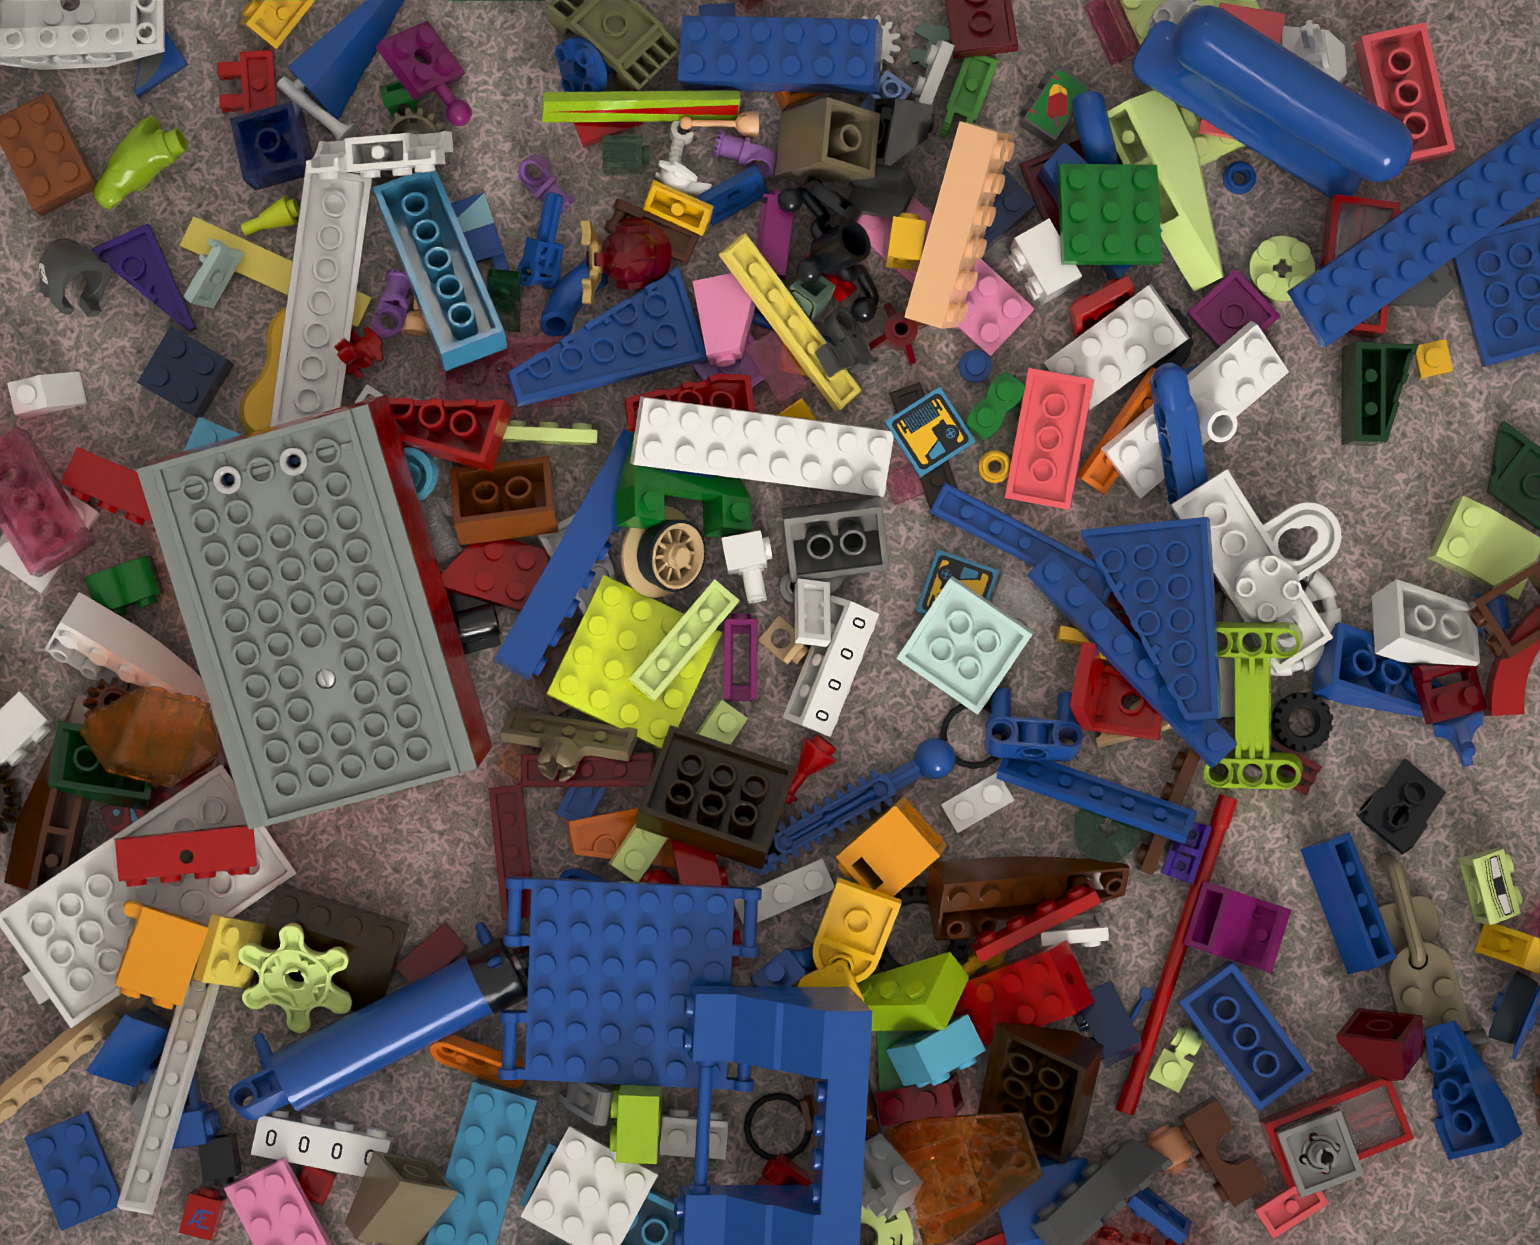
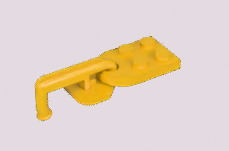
M838 877L813 943V959L818 970L804 975L797 987H850L864 1002L863 994L857 983L868 978L876 969L901 907V899Z

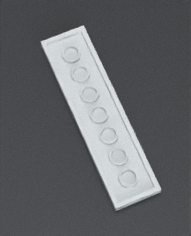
M305 168L270 427L341 407L346 364L338 358L337 353L339 352L334 346L343 338L348 342L350 341L372 178L361 179L359 174L342 172L338 173L339 179L319 180L318 174H307V168Z
M640 396L630 463L640 466L884 497L894 436L891 431Z

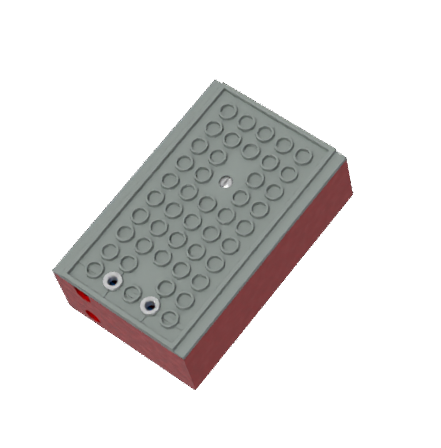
M387 394L172 454L136 469L249 830L456 776L462 772L478 768L493 746Z

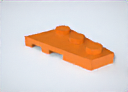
M639 807L566 821L572 854L612 859L636 823ZM668 838L652 861V865L676 868L671 839Z

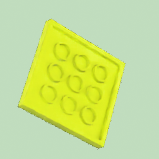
M603 575L546 695L606 724L620 729L626 727L637 729L639 740L661 750L670 725L679 726L722 632L715 629L653 702L628 680L684 614L651 597L639 594L634 589Z

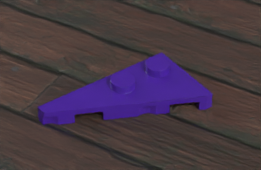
M149 223L91 248L92 251L110 265L113 271L187 331L191 332L197 329Z

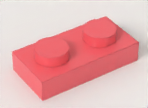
M1293 1186L1285 1188L1253 1209L1271 1238L1274 1239L1328 1205L1329 1202L1322 1191L1301 1198L1296 1187Z

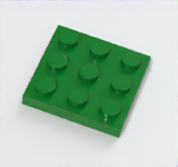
M1059 164L1057 167L1061 265H1159L1162 262L1157 165Z

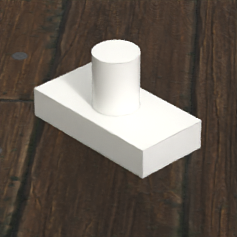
M797 579L795 583V643L823 647L829 645L831 641L830 582Z

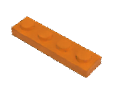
M1152 366L1077 474L1080 479L1104 495L1107 494L1120 474L1101 448L1154 404L1150 381L1156 369Z

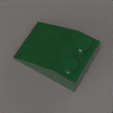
M57 721L47 787L111 806L145 810L150 801L159 736Z

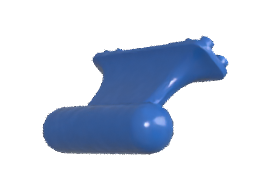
M1212 5L1197 6L1186 12L1178 24L1168 20L1155 23L1149 29L1133 58L1132 71L1139 81L1181 107L1191 111L1330 199L1335 194L1353 196L1363 179L1373 182L1389 181L1399 175L1410 161L1414 147L1411 131L1400 119L1223 8Z

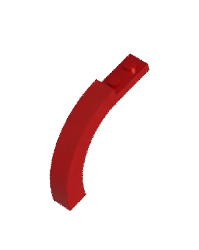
M1540 603L1530 609L1507 634L1506 637L1511 645L1540 628ZM1540 640L1511 658L1501 659L1500 656H1495L1486 684L1484 699L1487 709L1484 710V716L1525 714L1526 681L1534 658L1540 649Z

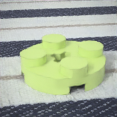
M1275 236L1262 242L1252 254L1248 264V275L1253 287L1255 286L1256 290L1264 298L1273 302L1292 301L1287 291L1315 272V261L1309 246L1289 236ZM1280 260L1285 261L1286 266H1290V272H1286L1284 278L1279 277L1277 271H1273V266L1278 265Z

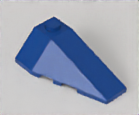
M1340 622L1336 623L1331 632L1333 638L1325 643L1320 661L1314 667L1312 694L1341 704L1424 718L1412 678L1413 668L1405 662L1375 654L1374 636L1368 631ZM1431 679L1432 689L1444 686L1436 679Z
M1452 1020L1425 1028L1429 1067L1433 1070L1435 1087L1431 1088L1432 1098L1437 1102L1438 1111L1435 1125L1448 1160L1503 1148L1522 1135L1510 1102L1457 1022Z

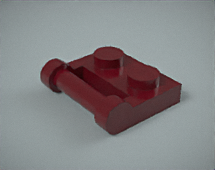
M1421 664L1413 667L1412 678L1426 725L1487 709L1476 671L1478 665L1434 664L1427 666L1426 664ZM1456 672L1461 673L1463 681L1432 689L1431 679Z

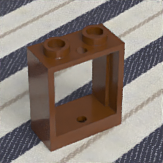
M1540 560L1530 563L1467 602L1470 608L1468 615L1477 628L1482 627L1488 637L1485 640L1486 644L1496 657L1500 656L1501 659L1511 658L1540 640V628L1511 645L1486 605L1489 601L1529 578L1540 596Z

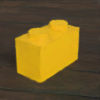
M900 213V217L893 216L885 267L917 272L922 256L926 221L920 220L919 215Z

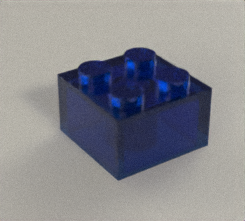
M293 101L230 118L242 177L251 188L256 191L304 177L306 161L313 158L304 112Z

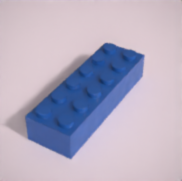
M682 15L678 81L688 90L879 94L883 29L877 19Z

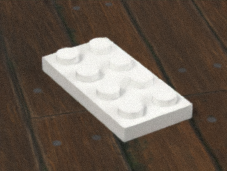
M1150 284L1046 360L1044 364L1050 372L1095 379L1089 407L1090 411L1188 340L1189 336Z

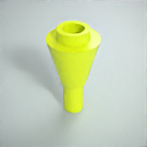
M283 195L260 213L258 217L242 223L241 229L244 235L247 236L262 229L298 225L300 206L294 198L290 199L287 195Z

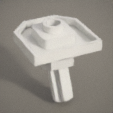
M1313 20L1306 21V25L1301 27L1283 26L1280 45L1339 82L1344 79L1347 74L1345 45L1329 30L1320 29L1319 24H1313Z

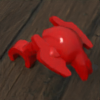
M369 327L364 328L365 337H359L351 328L350 341L348 342L343 338L334 346L339 352L337 353L338 358L346 364L345 374H352L359 379H362L364 376L360 369H367L373 366L376 359L380 362L384 359L382 353L383 341Z

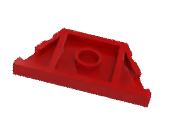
M511 539L473 543L441 573L445 589L487 603L493 602L494 605L521 612L548 564V557L544 549Z

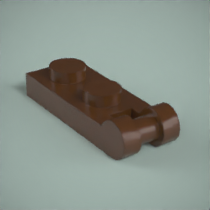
M615 200L612 207L615 211L611 220L606 221L603 228L605 231L613 234L615 232V225L621 224L626 216L648 219L657 224L667 235L672 249V259L688 265L699 240V234L644 211L642 208L626 201Z

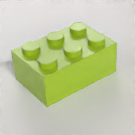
M615 1085L611 1104V1118H614V1123L610 1134V1152H616V1163L657 1164L661 1141L663 1086Z

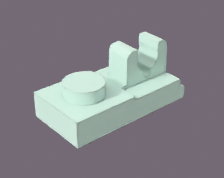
M210 238L207 243L212 249L208 255L200 254L199 260L203 265L198 269L183 297L191 304L214 309L245 253L241 250L227 247L220 240Z

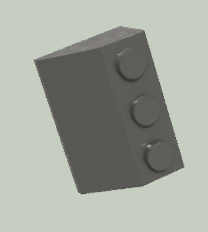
M880 496L782 508L791 582H796L798 578L815 580L890 570Z

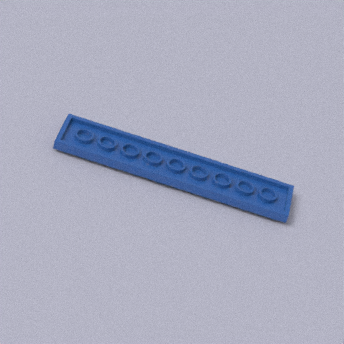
M1540 117L1527 124L1287 291L1321 348L1333 343L1540 197Z

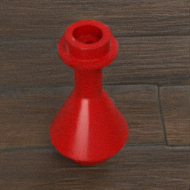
M815 734L812 739L808 737L803 739L798 767L786 803L789 805L793 801H798L794 794L808 776L836 762L832 755L837 749L818 734Z

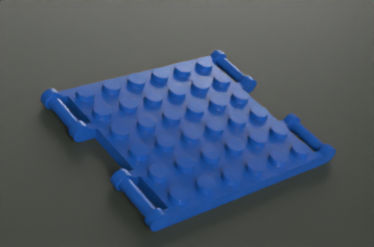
M521 876L505 877V888L508 889L507 933L503 934V945L513 947L529 946L527 1010H502L500 1012V1022L503 1023L502 1066L498 1068V1078L501 1080L522 1079L698 1088L699 1065L696 1064V1061L691 1060L687 1051H683L682 1047L683 1030H688L689 1017L684 1015L685 996H690V986H731L732 956L759 957L760 946L756 945L758 900L762 898V889L714 885ZM522 889H532L530 934L520 933ZM735 899L744 900L743 944L733 943ZM517 1023H527L525 1067L515 1066ZM717 1061L716 1065L713 1066L712 1089L740 1092L753 1091L754 1079H751V1065L738 1063L737 1077H728V1062Z

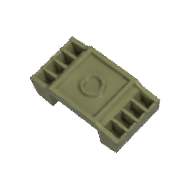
M553 0L546 7L548 22L563 37L572 31L576 36L585 38L595 46L602 59L618 73L615 84L623 91H639L680 51V44L665 30L663 24L637 0Z

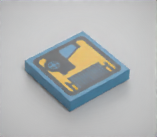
M941 387L933 390L884 422L920 478L976 442Z
M937 549L915 612L926 615L952 576L989 601L999 570Z

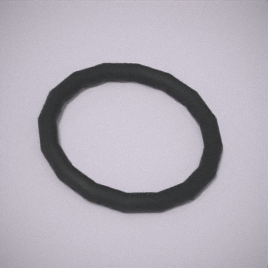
M986 703L983 710L991 714V705ZM959 704L949 711L942 722L940 730L941 739L948 742L947 730L950 721L957 713L969 708ZM1001 734L1000 741L1007 740V737ZM956 755V764L970 769L987 767L999 758L991 756L984 761L969 762L962 760Z
M782 1093L764 1095L752 1104L746 1114L744 1123L746 1141L754 1153L765 1160L775 1159L778 1155L765 1152L755 1143L751 1133L752 1117L760 1106L773 1100L788 1101L802 1113L800 1101L791 1095ZM805 1128L804 1138L799 1146L784 1155L789 1159H793L803 1152L811 1139L812 1132H807Z

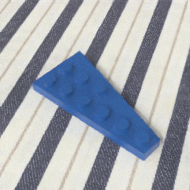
M679 267L671 270L668 275L657 282L650 283L629 299L626 298L586 323L583 328L575 333L565 336L544 352L541 351L509 371L507 378L516 406L532 404L706 361L707 355Z

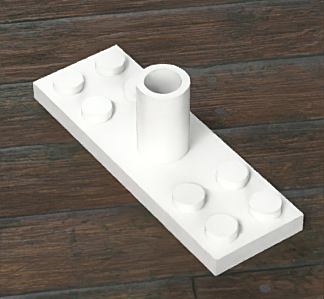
M1253 321L1246 324L1187 375L1190 393L1197 409L1202 446L1210 439L1215 442L1229 440L1237 430L1236 417L1289 372L1262 330ZM1153 404L1101 448L1134 495L1140 499L1165 478Z

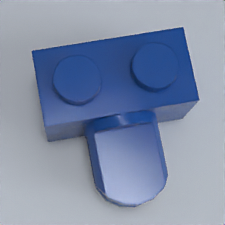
M196 1070L194 1071L172 1149L207 1144L218 1136L217 1130H221L219 1110H214L213 1102L206 1103V1101H202Z

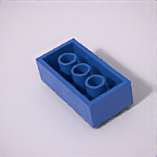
M1227 960L1174 999L1247 1100L1258 1111H1261L1313 1072L1233 962Z

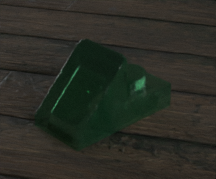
M489 269L487 291L504 331L520 332L524 296L522 271Z

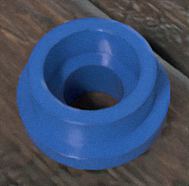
M1234 162L1223 173V184L1233 194L1242 195L1249 192L1256 182L1254 169L1245 162ZM1234 174H1242L1245 178L1244 183L1237 184L1233 180Z

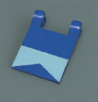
M485 192L451 203L475 262L479 263L492 259L500 280L511 277Z

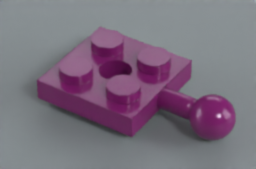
M428 21L387 37L378 43L376 49L413 100L435 91L447 107L446 117L451 124L463 126L470 121L472 117L470 105L463 100H457L447 86L460 80L465 72ZM415 55L423 58L426 64L419 63L416 60Z

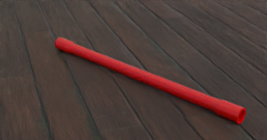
M1221 794L1218 796L1210 820V827L1212 829L1194 883L1190 886L1140 1037L1141 1051L1134 1055L1128 1077L1123 1083L1115 1109L1133 1116L1135 1114L1148 1066L1188 948L1187 945H1184V941L1203 881L1210 882L1225 833L1230 826L1238 802L1236 799Z

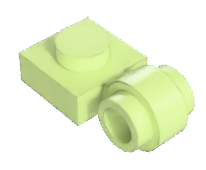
M1178 1026L1170 1040V1044L1174 1045V1051L1172 1052L1162 1047L1148 1077L1179 1093L1194 1064L1185 1059L1184 1056L1188 1054L1194 1056L1199 1050L1203 1038L1198 1036L1197 1031L1187 1026L1184 1028Z

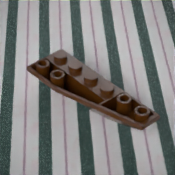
M77 694L64 722L93 726L96 721L95 718L85 719L84 714L89 709L82 705L83 700L89 696ZM105 700L104 705L109 710L111 701ZM53 745L17 818L4 880L6 884L33 891L78 860L90 799L47 787Z
M1037 856L989 857L933 862L929 869L926 892L934 938L936 941L978 937L989 930L997 932L1007 927L1006 922L1019 915L1027 917L1037 912L1036 907L1049 900L1057 902L1067 897L1066 892L1079 885H1084V887L1090 885L1096 891L1101 903L1124 896L1130 867L1128 864L1108 861Z

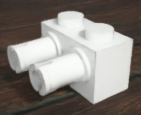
M761 530L721 538L728 575L737 573L739 576L742 575L748 604L766 601L767 597L762 571H764V568H767V560L772 559L769 537L762 538Z

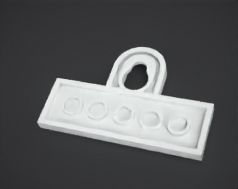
M1228 469L1169 505L1178 520L1199 517L1210 518L1213 576L1242 622L1264 621L1251 618L1239 607L1234 594L1236 576L1246 562L1257 556L1275 555L1285 559L1280 554L1278 541L1286 530L1311 526L1317 532L1316 542L1310 546L1306 556L1296 561L1285 559L1294 567L1299 580H1302L1328 563L1336 555L1341 543V528L1337 518L1329 509L1317 503L1295 504L1262 524ZM1303 589L1295 607L1286 616L1271 621L1289 622L1297 625L1303 634L1301 648L1293 657L1271 658V668L1275 673H1279L1333 638ZM1251 632L1250 634L1258 646L1261 645V637ZM1282 633L1278 636L1279 643L1284 647H1292L1296 644L1294 636L1289 633Z

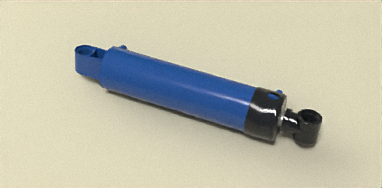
M479 922L475 925L481 947L467 953L465 957L273 1053L262 1033L255 1034V1047L263 1070L232 1086L228 1095L230 1105L246 1120L259 1119L291 1103L295 1110L300 1111L493 1013L497 1014L528 998V986L522 974L525 973L528 978L529 946L515 948V956H513L509 947L503 945V938L493 940L485 923ZM253 1095L252 1101L248 1105L243 1106L244 1100Z

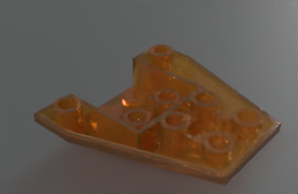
M142 686L92 712L85 719L80 734L106 772L169 788L177 786L210 767L218 756L220 749L210 703L202 702L200 698L193 695L179 696L168 693L166 689L158 686Z
M1022 1112L959 1115L942 1118V1116L908 1121L888 1129L893 1148L923 1181L914 1200L919 1219H916L923 1245H949L959 1241L1043 1176Z

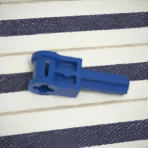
M546 193L537 239L529 237L526 239L523 258L517 268V278L523 286L531 287L537 284L541 285L544 289H554L560 281V263L564 244L555 242L564 197L559 193Z

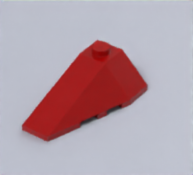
M718 373L708 376L707 380L692 383V381L684 382L677 388L669 390L658 389L628 397L624 401L628 431L635 432L640 396L755 412L751 376L742 374Z

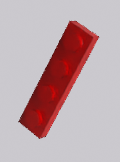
M1084 885L1076 886L1066 892L1067 897L1057 902L1054 900L1046 901L1036 907L1037 912L1027 917L1024 915L1016 916L1006 922L1007 927L997 932L989 930L980 934L976 938L977 942L971 944V947L978 960L982 963L1100 904L1101 901L1096 891L1090 885L1084 887Z

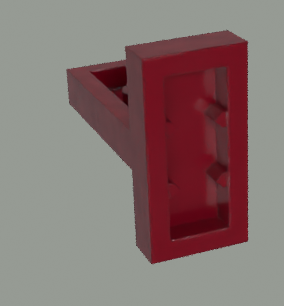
M958 1073L951 1074L949 1079L934 1086L930 1083L918 1088L916 1084L875 1092L881 1126L942 1115V1118L956 1116L964 1107Z

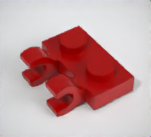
M273 50L240 52V62L217 63L218 76H220L221 81L241 78L242 94L219 95L222 113L243 110L245 119L278 117Z

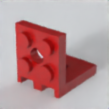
M1082 642L1070 701V707L1082 730L1159 740L1163 723L1162 716L1114 666L1103 664L1095 644ZM1131 695L1138 696L1141 702L1136 709L1127 710L1123 707V701L1126 697Z

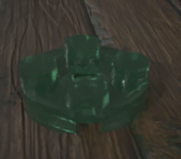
M1082 808L1077 812L1073 825V833L1078 847L1088 857L1101 862H1115L1125 857L1136 847L1141 833L1140 828ZM1105 819L1111 820V826L1116 827L1115 834H1109L1108 839L1103 838L1102 832L1098 831V825L1104 824Z

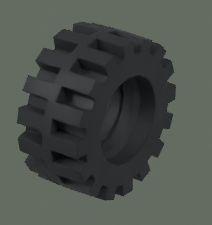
M1298 692L1286 696L1278 702L1272 711L1271 724L1273 735L1277 737L1279 743L1294 751L1305 752L1320 747L1322 743L1328 740L1330 737L1329 733L1333 729V714H1330L1328 704H1325L1321 697L1308 692ZM1298 708L1308 709L1315 718L1313 731L1305 736L1294 734L1288 724L1290 714Z

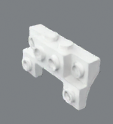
M441 131L440 133L428 134L400 133L344 138L345 140L319 141L314 157L306 161L307 174H318L319 180L339 179L338 173L342 172L360 173L361 179L381 177L380 171L392 170L393 176L413 175V168H415V172L435 171V165L445 164V152H453L452 132Z

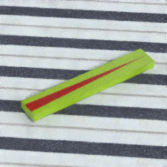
M740 91L543 92L541 119L542 123L680 121L685 116L690 117L692 120H736L741 98Z

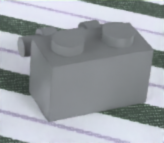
M879 1133L865 1142L862 1205L866 1210L870 1209L877 1218L885 1215L889 1219L913 1204L923 1181L886 1138Z

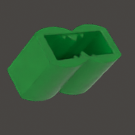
M1008 372L1000 374L990 385L985 399L979 401L968 415L965 425L970 433L982 442L990 439L1001 426L1005 415L1011 412L1022 398L1025 385Z
M143 556L84 577L91 599L119 616L126 614V607L138 604L139 608L153 605L158 602L157 597L164 594L152 556Z

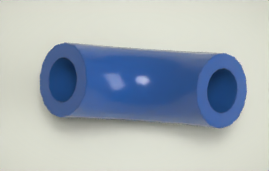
M1088 91L1077 95L1072 100L1071 106L1085 161L1088 164H1120L1104 96L1097 91Z
M586 260L572 269L558 283L546 301L540 319V327L549 337L563 338L572 331L574 319L584 305L582 303V279L589 278V265L586 264ZM604 270L601 282L596 288L595 293L608 284V276Z

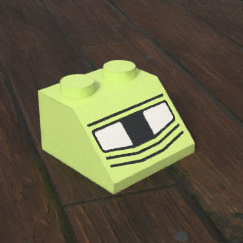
M1495 848L1458 858L1475 922L1492 925L1521 914L1519 905H1522L1521 893L1517 886H1513L1510 873L1514 872L1513 862L1508 853L1505 854L1504 849Z

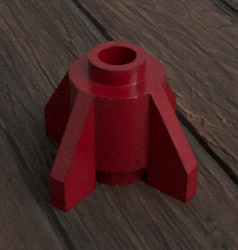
M890 302L884 304L883 307L889 319L886 321L883 334L868 344L870 350L872 351L887 344L892 349L903 350L909 366L916 364L912 344L916 339L918 330L929 325L905 318V313H897ZM899 325L901 329L907 328L906 334H897L895 327Z

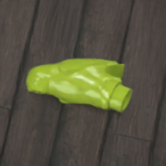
M153 115L145 119L142 118L122 139L109 157L106 168L93 190L96 202L103 208L111 210L129 193L144 190L161 170L169 167L170 164H174L180 155L189 151V145L183 132L177 127L168 132L160 129L161 124Z

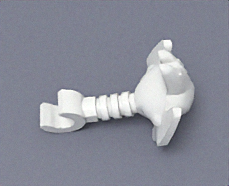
M673 121L669 132L672 141L668 162L659 160L658 165L662 167L661 173L656 172L655 177L662 184L687 195H701L710 190L712 184L696 182L698 177L681 164L683 148L691 143L694 133L691 131L685 135L679 134L677 130L681 129L680 121Z

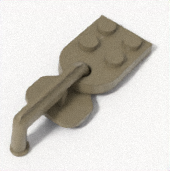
M1381 853L1376 858V866L1380 871L1388 873L1395 899L1393 902L1378 906L1397 958L1388 962L1386 972L1395 1012L1422 1015L1424 1043L1426 1042L1425 1028L1455 1020L1462 1031L1470 1030L1471 1027L1453 961L1445 950L1432 943L1440 929V922L1434 903L1423 895L1411 896L1402 863L1389 853Z

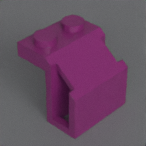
M1203 881L1184 945L1272 973L1291 909Z

